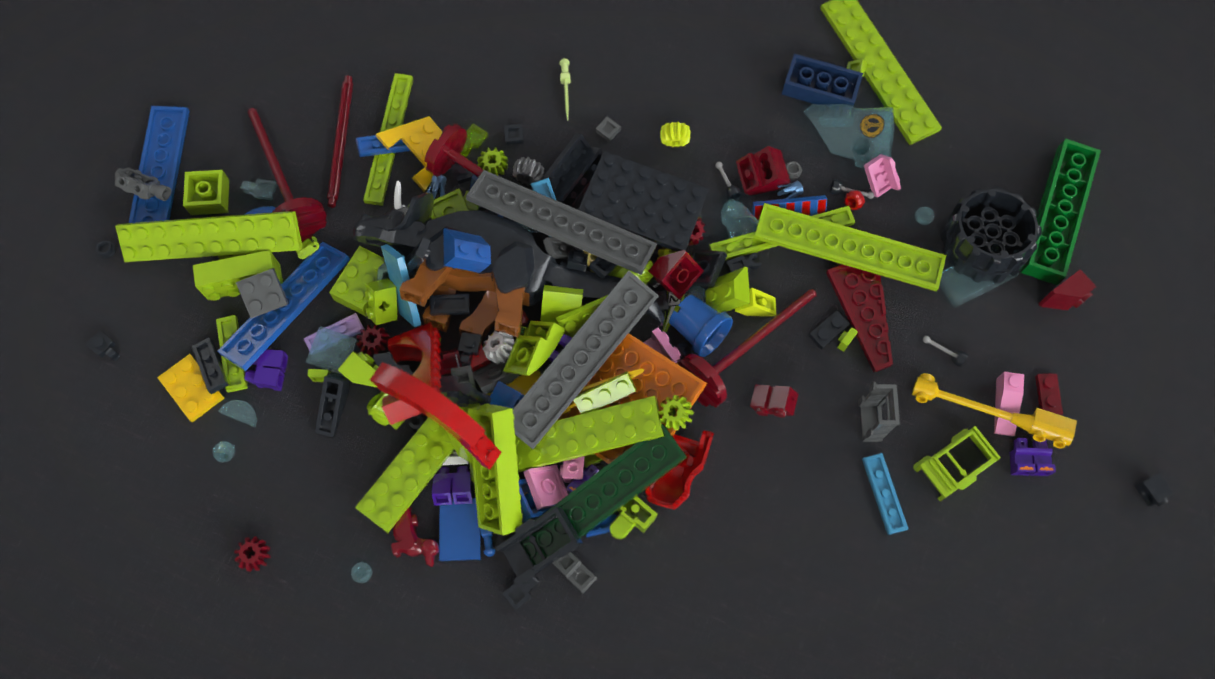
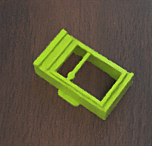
M976 426L970 430H962L951 438L952 443L932 457L925 456L913 466L916 472L922 469L940 492L941 496L937 498L939 501H942L957 489L964 490L976 481V476L1001 458ZM968 437L972 439L988 459L986 463L969 475L966 474V470L961 468L949 452V450ZM945 453L958 468L960 474L965 477L958 483L938 459Z

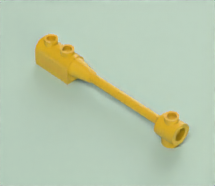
M923 373L917 377L912 390V395L916 396V401L920 403H926L927 400L932 401L935 397H939L1009 420L1011 423L1026 430L1038 442H1043L1045 439L1053 441V445L1056 448L1069 446L1074 438L1077 420L1040 408H1036L1033 415L1000 410L939 390L938 384L931 374Z

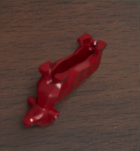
M409 506L393 526V535L397 540L396 543L391 544L393 555H396L398 558L402 553L411 557L423 554L426 564L433 567L434 556L439 553V545L434 539L418 538L415 526L419 525L416 514H412L411 506Z

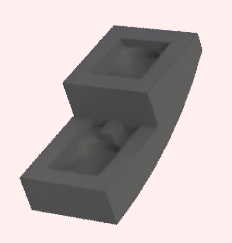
M471 365L451 368L452 376L459 377L460 383L469 382L477 389Z
M571 552L552 563L582 593L597 580L596 576Z

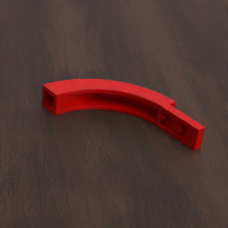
M383 362L369 379L381 392L409 404L439 424L456 438L484 468L490 470L502 452L484 434L485 430L474 419L448 398L419 379Z

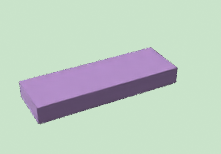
M354 313L305 337L304 340L311 355L315 356L361 333L360 330L364 329L358 315Z

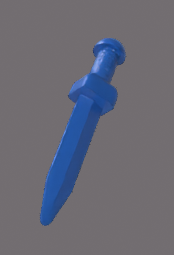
M480 528L485 545L483 552L486 556H493L496 549H493L492 543L493 532Z

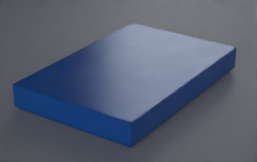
M473 498V504L454 505L453 500L452 505H440L439 561L481 560V532L478 527L476 498Z

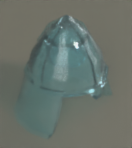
M730 199L721 210V221L727 227L729 239L756 231L759 221L743 203Z

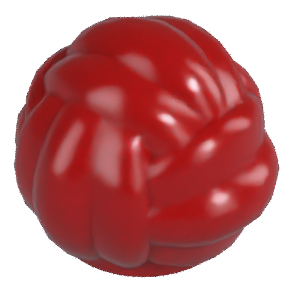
M852 190L846 194L844 201L851 210H858L865 203V198L860 191Z

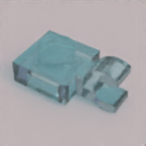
M257 178L256 183L243 181L241 188L244 189V193L253 194L254 198L273 201L277 184L275 181Z

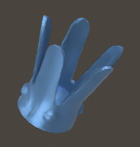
M443 175L438 177L432 176V184L427 193L432 188L434 199L439 188L440 195H445L446 177Z
M795 181L792 184L777 186L779 188L786 187L777 192V195L781 196L792 193L786 199L794 198L803 194V187L805 185Z

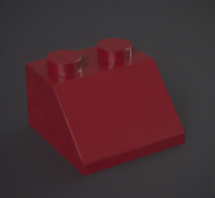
M682 250L659 257L648 272L666 291L680 300L704 270L687 251Z
M1080 269L1052 290L1039 305L1040 307L1069 310L1073 306L1077 308L1093 295L1091 291L1097 286Z

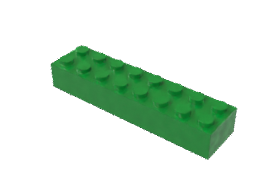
M1066 138L1057 148L1037 215L1038 226H1041L1042 234L1036 242L1037 249L1024 265L1021 273L1058 285L1066 278L1101 150Z

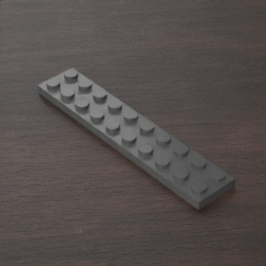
M485 170L466 195V200L640 275H642L656 249L657 243Z
M630 271L624 275L513 409L514 432L520 440L531 449L535 448L659 295Z

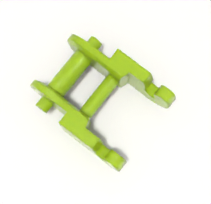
M312 236L313 242L307 238L302 242L303 249L296 251L300 259H305L319 249V243L315 236Z

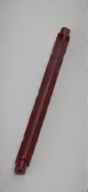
M345 76L342 83L327 195V206L332 208L336 207L339 195L353 89V78L351 76Z

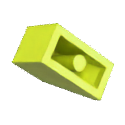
M751 288L749 289L750 304L735 309V312L745 316H775L776 298Z

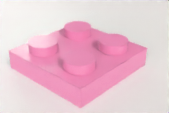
M557 465L532 468L523 472L537 510L553 507L568 495Z

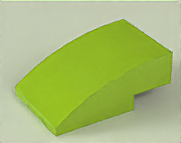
M544 285L541 321L558 324L556 317L581 307L583 289Z
M530 321L525 336L519 335L516 338L503 371L512 374L531 375L550 357L565 329L554 322Z

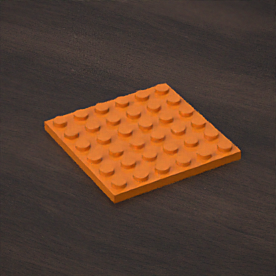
M629 333L586 384L588 386L625 372L645 369L643 373L632 378L636 387L635 392L600 409L656 396L659 411L664 409L660 406V403L667 404L666 397L673 399L674 395L679 396V399L682 396L685 397L686 402H690L693 406L707 385L706 382ZM577 406L571 408L572 411L561 415L558 420L580 415L581 413ZM673 427L670 429L667 428V430L673 436L676 430H674ZM634 444L595 453V455L609 464Z

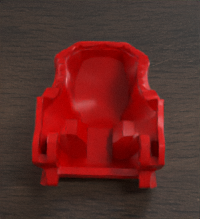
M704 430L700 442L676 434L673 435V438L684 451L687 458L645 489L648 502L675 510L689 498L692 481L703 470L714 436L713 432Z

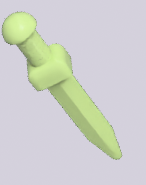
M563 58L559 62L562 71L560 81L561 84H564L565 110L568 121V84L571 83L568 65L570 62L568 59Z

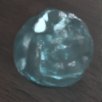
M218 442L213 448V456L219 462H228L235 455V446L230 442Z

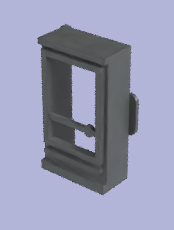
M873 381L869 386L868 395L865 398L864 395H861L858 399L863 442H882L883 438L894 427L900 425L897 384H876ZM886 402L887 420H882L881 406Z

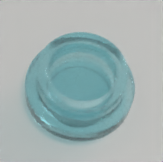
M921 207L916 211L915 219L918 223L927 225L933 221L934 213L929 207Z
M357 563L352 568L351 576L355 582L365 583L372 576V568L367 563Z

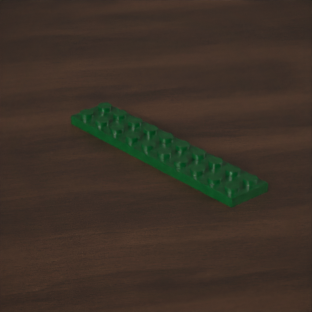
M661 424L664 433L663 437L637 442L540 517L555 507L563 508L578 536L581 538L680 464L687 456L665 425ZM558 518L532 534L536 537V542L545 558H548L571 542ZM529 536L521 541L534 566L543 561L533 542H530Z

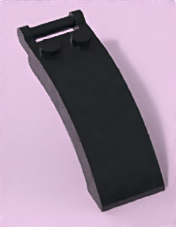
M391 353L374 354L373 356L378 367L383 362L410 375L414 374L410 365L399 366L394 361ZM446 376L439 379L441 394L459 407H468L469 404L479 403L484 405L491 403L489 395L479 392L469 382L460 383V378L457 376Z

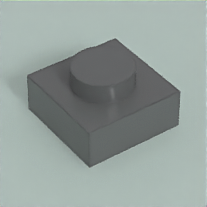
M606 117L596 128V133L610 142L619 133L621 126L609 117Z

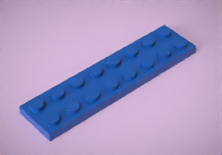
M151 106L139 170L149 177H156L160 181V185L163 184L170 187L171 195L168 200L162 201L156 198V196L150 199H141L138 195L134 194L129 223L170 220L190 112L187 107Z
M322 242L319 245V249L312 255H309L281 284L289 304L257 317H250L218 350L219 354L246 371L350 261L349 256Z

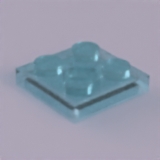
M320 326L306 363L342 374L338 369L353 352L357 339Z

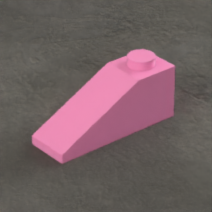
M1003 372L997 377L995 408L1010 413L1020 412L1024 390V374ZM995 416L994 434L1015 436L1017 425L1009 420Z

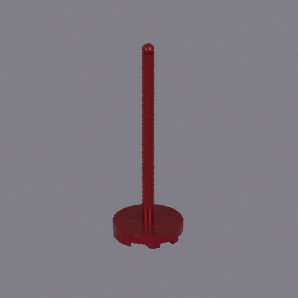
M250 108L248 110L249 117L285 201L275 208L272 213L295 211L301 241L304 242L307 238L312 239L314 233L326 226L324 207L318 200L313 198H293L258 112L255 108Z
M456 123L453 126L447 125L440 138L432 141L424 159L427 163L426 170L436 177L446 173L455 162L477 177L484 171V169L461 155L466 143L467 131Z
M814 289L808 290L714 366H711L699 355L692 353L678 362L679 366L707 383L697 401L706 407L711 405L717 408L727 398V391L719 373L816 296V291Z

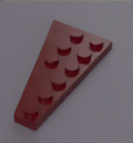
M843 264L827 270L826 274L852 328L858 331L856 337L873 372L891 367L893 361L888 338V323H886V306L881 276Z

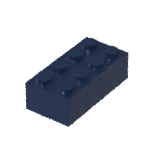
M794 54L782 95L850 114L863 73Z

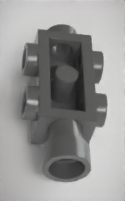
M128 167L126 169L119 168L115 172V186L123 189L125 192L138 195L141 199H150L156 196V198L166 201L171 195L170 187L163 184L160 185V181L156 177H149L140 170H133Z

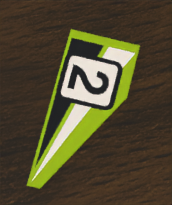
M667 293L669 311L665 312L664 332H667L670 326V317L674 310L678 312L680 308L678 305L684 300L685 294L679 300L671 293Z

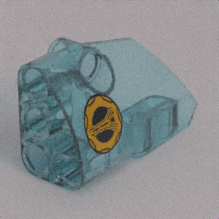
M850 104L812 105L804 111L821 135L831 154L854 159L855 165L859 168H864L866 163L880 154L891 157L894 137L893 107L855 108Z

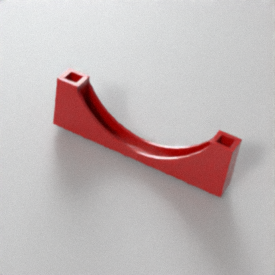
M430 322L388 339V348L395 362L420 361V366L412 376L441 394L439 389L441 388L439 380L441 379L439 372L441 370L439 363L441 362L439 355L441 353L439 347L441 345L439 340L441 335L438 328H434ZM391 395L382 398L381 408L390 425L422 413Z

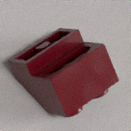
M767 146L755 154L749 153L736 161L745 194L756 195L780 189L777 186L790 183L782 152L779 149Z

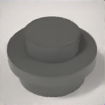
M793 161L785 165L789 179H797L801 176L802 168L799 163Z

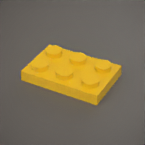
M191 354L157 377L191 422H194L225 399L220 391L213 394L207 391L199 365Z

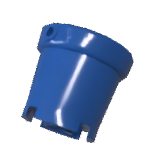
M689 295L678 305L681 307L678 313L674 310L669 324L693 346V350L697 355L705 357L712 353L725 339L732 327L733 319L726 312L720 313L696 296Z

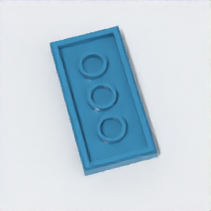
M383 245L381 248L389 278L396 286L398 312L410 324L417 327L421 325L417 305L402 300L399 291L401 284L410 280L404 256L390 245Z

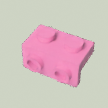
M880 154L864 165L871 191L875 197L878 198L891 188L895 190L901 189L900 178L895 169V162L891 157Z
M659 328L653 330L651 338L643 342L676 364L681 359L679 350L675 346L672 347L666 332H661Z
M585 456L566 460L564 465L560 466V477L563 478L565 483H571L573 479H583Z

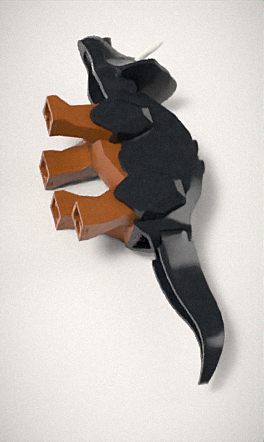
M399 181L396 182L394 206L387 213L380 216L371 217L367 214H362L361 220L353 227V239L355 241L380 248L388 244L403 255L404 259L422 238L431 241L428 246L431 249L429 256L420 264L415 277L401 284L399 291L402 300L425 307L431 295L458 294L459 291H486L476 310L463 320L459 327L460 336L462 332L481 335V344L494 326L497 331L519 337L522 324V307H531L543 298L544 285L583 289L582 305H586L609 295L622 279L608 275L603 280L594 272L566 268L567 264L563 262L558 265L552 256L540 250L532 234L514 220L504 216L503 218L496 216L490 210H485V212L481 210L457 211L430 220L434 204L433 193L429 192L413 196L408 206L401 205V184ZM444 229L481 236L490 245L491 264L480 273L444 266ZM654 301L646 313L662 326L665 317L657 302ZM429 305L422 317L424 324L431 322L434 328L437 327L438 330L447 332L452 315L431 316Z

